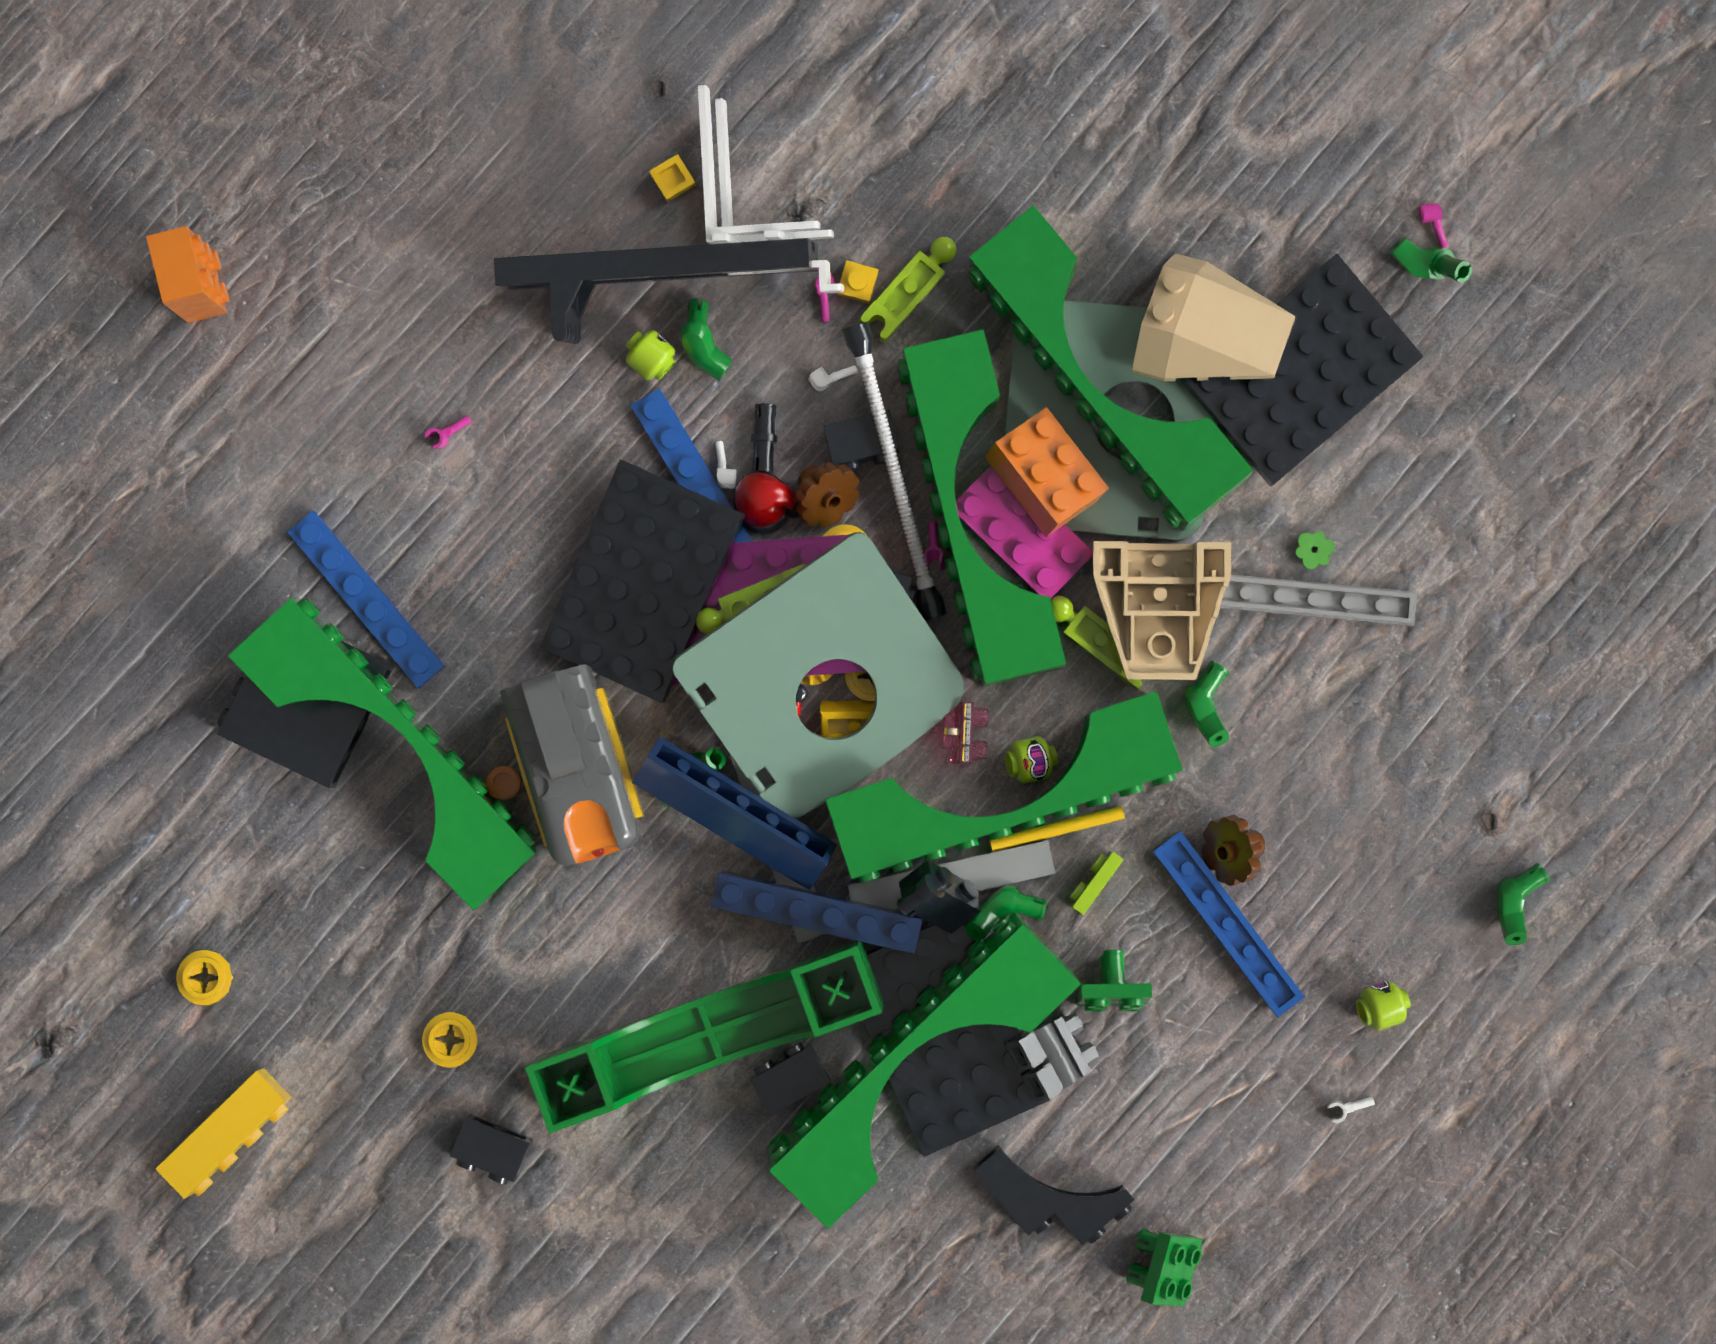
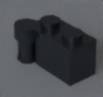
M930 860L924 862L898 882L902 898L897 900V906L900 912L905 917L908 916L909 919L917 915L952 934L981 912L978 901L979 893L976 886L971 881L958 877L948 868L940 867Z

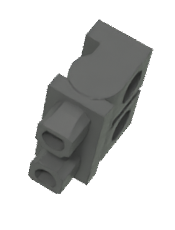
M1077 1014L1048 1019L1039 1024L1031 1033L1025 1032L1005 1043L1018 1070L1031 1069L1021 1076L1036 1103L1052 1100L1061 1093L1060 1091L1092 1072L1089 1067L1099 1058V1054L1093 1044L1087 1042L1078 1047L1073 1036L1083 1030V1024ZM1019 1048H1020V1050H1021V1052H1022L1024 1058L1021 1056V1054H1020V1052H1019Z

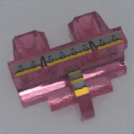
M962 701L953 709V715L944 716L943 728H933V735L942 736V749H951V764H971V761L987 758V741L972 740L973 727L985 728L988 726L989 709L974 706V702Z

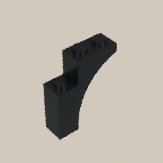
M999 1145L973 1166L974 1172L1028 1236L1033 1231L1039 1234L1052 1223L1053 1220L1050 1217L1055 1213L1081 1245L1086 1241L1092 1244L1106 1232L1104 1226L1113 1218L1119 1221L1131 1211L1132 1207L1130 1204L1135 1200L1123 1185L1109 1190L1089 1193L1071 1192L1049 1186L1022 1170Z

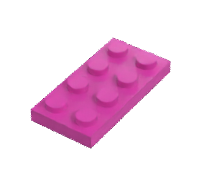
M992 466L956 500L959 518L1039 595L1049 596L1051 599L1093 556V551L1066 525L1045 537Z

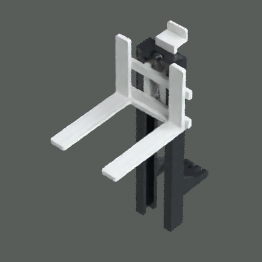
M699 85L698 101L706 242L710 244L494 258L495 286H508L510 290L550 288L553 338L556 341L578 344L581 341L580 320L596 285L819 271L820 292L824 294L844 292V285L831 284L830 262L818 260V245L811 241L834 238V232L832 230H820V222L818 221L733 226L727 104L722 98L715 99L722 227H717L710 90L706 85Z

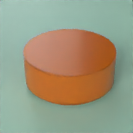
M499 766L488 774L486 785L489 787L488 792L494 798L510 800L520 792L522 781L515 769L508 766Z

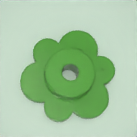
M1316 531L1313 535L1306 532L1298 538V545L1300 547L1295 550V555L1302 559V564L1306 569L1312 570L1318 565L1325 566L1329 563L1330 558L1328 555L1334 552L1335 545L1331 540L1325 539V535L1321 531ZM1312 547L1316 549V553L1311 551Z

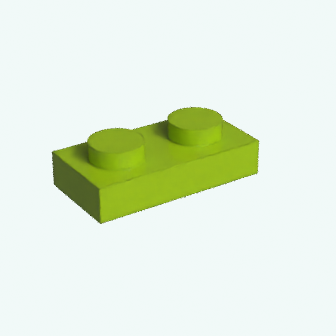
M1109 851L1106 856L1101 853L1090 867V870L1094 873L1088 882L1084 883L1081 880L1071 893L1070 898L1074 901L1070 907L1079 914L1084 915L1124 859L1113 851Z

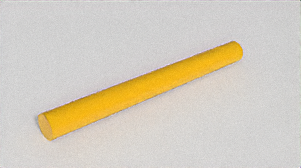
M1122 806L1015 832L998 839H989L992 852L1122 820L1125 819Z

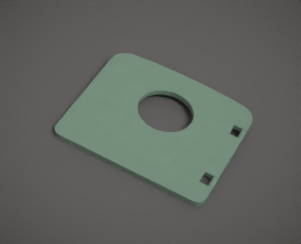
M1064 300V325L1069 346L1080 369L1099 392L1104 395L1113 387L1123 383H1144L1154 387L1165 396L1172 408L1174 422L1195 421L1210 417L1217 426L1214 419L1183 384L1188 378H1176V381L1164 382L1132 373L1140 328L1147 308ZM1014 335L1005 435L1047 407L1109 487L1095 504L1065 525L1072 532L1154 538L1170 541L1185 540L1194 535L1200 528L1204 515L1185 531L1180 526L1173 528L1162 514L1165 511L1162 504L1158 500L1152 502L1140 486L1143 483L1138 475L1134 473L1131 476L1123 468L1119 458L1114 457L1101 446L1094 432L1093 421L1087 423L1076 410L1078 404L1071 394L1068 397L1063 395L1054 383L1056 380L1054 373L1050 369L1044 371L1033 357L1035 352L1028 342L1023 345ZM1138 518L1159 519L1158 530L1138 529Z
M861 532L849 534L677 655L672 662V671L761 798L793 818L801 817L824 804L826 799L837 796L891 760L951 712L960 703L964 693V682L960 672L871 539ZM834 659L852 661L863 667L873 681L875 704L872 713L862 727L847 736L827 738L816 735L802 724L796 709L798 687L804 676L813 667L822 662ZM703 683H706L715 695L706 704L695 690ZM764 767H766L775 780L766 787L763 786L755 774Z

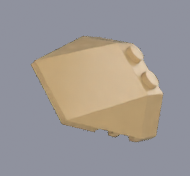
M1175 253L1162 267L1143 318L1132 373L1164 382L1176 381V378H1197V381L1208 380V377H1230V380L1274 378L1295 321V316L1209 262Z
M1093 541V578L1126 679L1196 680L1215 620L1220 611L1223 596L1231 578V542L1150 544L1128 543V541Z

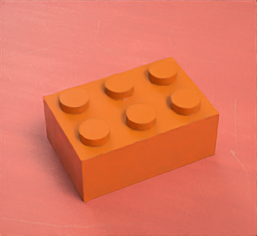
M187 226L146 236L164 305L187 323L227 313L225 303L229 302V294L225 283L219 282L217 270H221L220 259L217 251L211 250L208 242H203L199 234L196 235Z
M1047 407L996 441L984 456L1045 537H1048L1095 504L1109 489Z

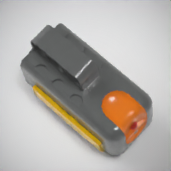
M584 664L559 672L555 670L501 690L500 695L507 714L505 720L524 785L544 846L548 847L552 859L564 866L577 865L636 845L642 834L639 818L644 817L636 786L632 783L633 776L604 688L598 689L592 668Z

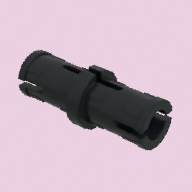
M767 403L755 404L754 434H751V442H754L752 472L764 471L771 474L774 473V444L778 441V436L775 435L777 405Z

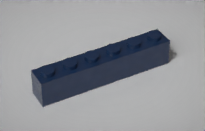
M659 737L632 781L634 785L808 890L811 889L826 868L837 846L835 842L662 737Z
M722 871L718 874L711 907L913 954L917 950L923 924V918L917 915L909 919L908 916L905 917L898 910L728 871Z

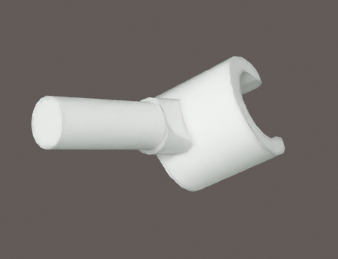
M854 365L828 375L824 368L820 367L810 374L808 380L815 390L824 391L833 382L856 374L858 371Z
M723 441L715 442L718 460V485L721 488L735 489L737 470L726 469L727 463Z
M1373 1097L1348 1103L1333 1100L1328 1103L1327 1109L1339 1106L1343 1109V1113L1339 1117L1330 1118V1121L1340 1123L1344 1121L1347 1113L1375 1105Z

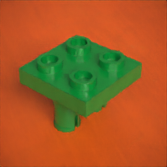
M1105 950L1103 955L1100 956L1101 984H1081L1076 992V1006H1085V1012H1104L1105 1008L1109 1006H1119V1011L1122 1012L1140 1011V1007L1146 1005L1152 998V984H1129L1128 981H1125L1124 950Z
M1145 1228L1140 1230L1137 1237L1146 1241H1136L1135 1247L1137 1250L1150 1253L1153 1256L1149 1268L1136 1262L1129 1266L1128 1271L1137 1275L1127 1274V1283L1144 1288L1140 1300L1149 1304L1185 1306V1302L1192 1293L1193 1285L1191 1281L1195 1267L1201 1260V1244L1203 1239L1188 1234L1159 1232L1158 1235Z

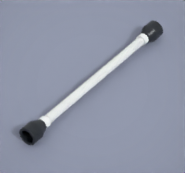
M865 322L844 328L842 331L846 346L855 357L857 366L862 369L861 373H863L862 377H864L865 390H868L866 392L869 394L867 397L870 399L872 415L875 416L873 417L876 420L874 423L877 424L875 427L878 428L877 433H879L880 445H883L881 449L884 450L882 452L885 454L884 458H886L888 474L891 475L889 478L892 479L890 482L893 484L892 488H894L896 504L899 505L897 508L900 509L899 513H901L903 530H906L904 534H907L905 536L906 541L909 543L908 547H910L912 563L915 564L913 567L916 568L914 571L917 572L916 576L918 577L916 581L918 588V611L924 620L946 615L943 597L934 586L932 577L928 575V567L925 566L927 563L924 562L925 558H923L924 554H922L921 541H918L920 538L917 537L919 534L917 528H915L916 524H914L912 508L909 507L911 504L908 503L909 499H907L905 482H902L904 478H901L903 475L900 473L898 457L895 456L897 453L894 452L896 449L893 448L895 445L892 444L893 439H891L889 423L886 422L888 419L885 418L886 414H884L885 410H883L881 393H879L880 390L877 388L875 372L872 371L874 370L871 367L873 365L871 362H874L871 354L873 338L869 323Z

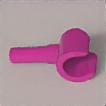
M1436 203L1421 205L1419 207L1421 223L1432 222L1439 246L1443 248L1449 247L1442 229L1441 206Z
M830 273L831 284H835L832 274ZM818 277L815 281V288L820 301L822 323L830 322L827 294L820 292Z
M467 415L442 430L431 428L427 430L424 438H431L438 433L440 441L431 448L443 449L447 446L449 437L470 424L471 420Z
M930 522L928 523L929 544L923 553V558H925L924 562L927 563L925 566L928 567V571L929 563L934 560L940 562V569L942 571L945 568L943 551L939 548L937 541V523Z

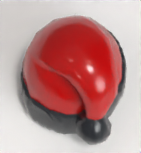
M755 471L746 474V476H743L738 481L734 489L733 505L735 510L745 514L742 524L750 531L770 534L782 528L789 518L795 519L800 517L795 510L799 501H795L794 492L775 475L764 471Z

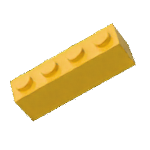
M264 1068L257 1070L183 1141L156 1170L183 1199L193 1194L199 1197L213 1184L210 1177L218 1169L225 1172L236 1162L238 1157L235 1153L244 1144L249 1148L264 1134L260 1130L262 1126L269 1120L274 1124L289 1110L285 1104L292 1097Z

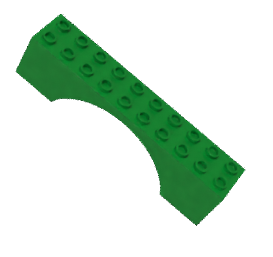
M1032 205L969 256L968 271L970 276L968 278L980 293L985 290L992 300L990 305L1001 319L1007 316L1013 325L1011 330L1016 338L1023 345L1027 342L1031 345L1035 352L1033 357L1044 371L1050 369L1056 377L1054 383L1063 395L1068 397L1071 394L1078 404L1076 410L1087 423L1093 421L1100 431L1097 435L1108 449L1115 447L1120 453L1121 458L1119 462L1131 476L1134 473L1138 475L1143 483L1140 487L1152 502L1158 500L1165 509L1162 514L1173 528L1180 526L1185 531L1246 482L1254 470L1210 417L1195 421L1168 422L1136 415L1110 401L1087 379L1076 362L1069 346L1063 315L1064 299L1075 273L1077 257L1037 208Z
M984 329L903 348L902 359H898V374L901 385L908 384L909 392L906 393L905 398L909 418L916 417L917 425L914 426L915 431H913L917 450H924L925 459H922L923 464H921L925 483L932 482L934 492H930L931 496L929 497L933 516L940 515L942 525L938 526L937 533L941 549L948 548L950 558L947 559L945 565L949 581H956L958 592H955L953 598L957 614H964L966 625L961 630L966 649L972 647L975 658L971 659L970 662L974 682L980 680L983 688L1061 669L1066 665V660L1050 597L1021 589L995 573L981 559L969 542L957 512L954 488L957 459L974 427L985 415L996 408L1000 397Z
M299 597L290 598L228 655L229 658L277 707L305 700H330L352 704L381 717L406 738L420 757L428 773L435 801L434 835L425 861L474 911L535 854L536 845L534 843L536 842V836L523 823L518 827L510 819L512 811L502 800L498 798L494 802L486 794L489 787L478 775L474 773L470 777L462 769L465 762L453 749L446 752L438 744L441 739L438 733L429 724L422 727L414 718L417 714L415 709L405 699H401L398 702L390 693L393 689L391 684L380 673L375 676L372 675L365 667L369 664L368 660L356 648L349 650L341 642L345 638L344 635L332 623L325 625L317 617L321 612L307 597L305 599H300Z
M1157 691L1085 715L1079 745L1065 772L1057 782L1037 799L1011 812L987 817H967L942 812L912 797L893 778L828 798L826 802L851 879L858 877L860 883L879 878L878 870L890 866L894 873L912 867L911 860L924 856L925 862L946 856L944 849L956 845L958 851L979 845L977 838L988 834L990 840L1012 834L1010 827L1021 824L1023 829H1028L1045 823L1043 816L1054 813L1055 819L1077 813L1076 805L1085 802L1088 808L1110 802L1109 795L1119 792L1120 797H1125L1144 791L1142 784L1151 781L1154 787L1177 780L1175 773L1183 771Z
M1015 912L1009 917L1003 915L991 928L994 931L984 941L982 939L977 940L968 949L967 954L969 956L960 965L957 963L951 965L943 973V981L935 989L930 987L925 990L917 999L918 1005L910 1013L905 1011L896 1018L892 1024L894 1029L885 1037L882 1035L877 1037L868 1046L867 1051L869 1053L860 1062L858 1060L852 1061L842 1072L844 1077L835 1086L833 1084L826 1086L817 1097L819 1101L810 1110L805 1108L798 1113L792 1121L794 1126L787 1133L780 1132L769 1142L767 1146L769 1148L767 1151L769 1171L827 1229L878 1181L870 1143L873 1114L879 1095L887 1080L910 1053L942 1033L971 1025H1004L1031 1033L1081 985L1072 970Z
M854 941L543 1054L529 1063L525 1070L548 1133L551 1134L614 1111L651 1092L721 1064L782 1044L815 1038L882 1013L885 1003L863 943L861 941Z

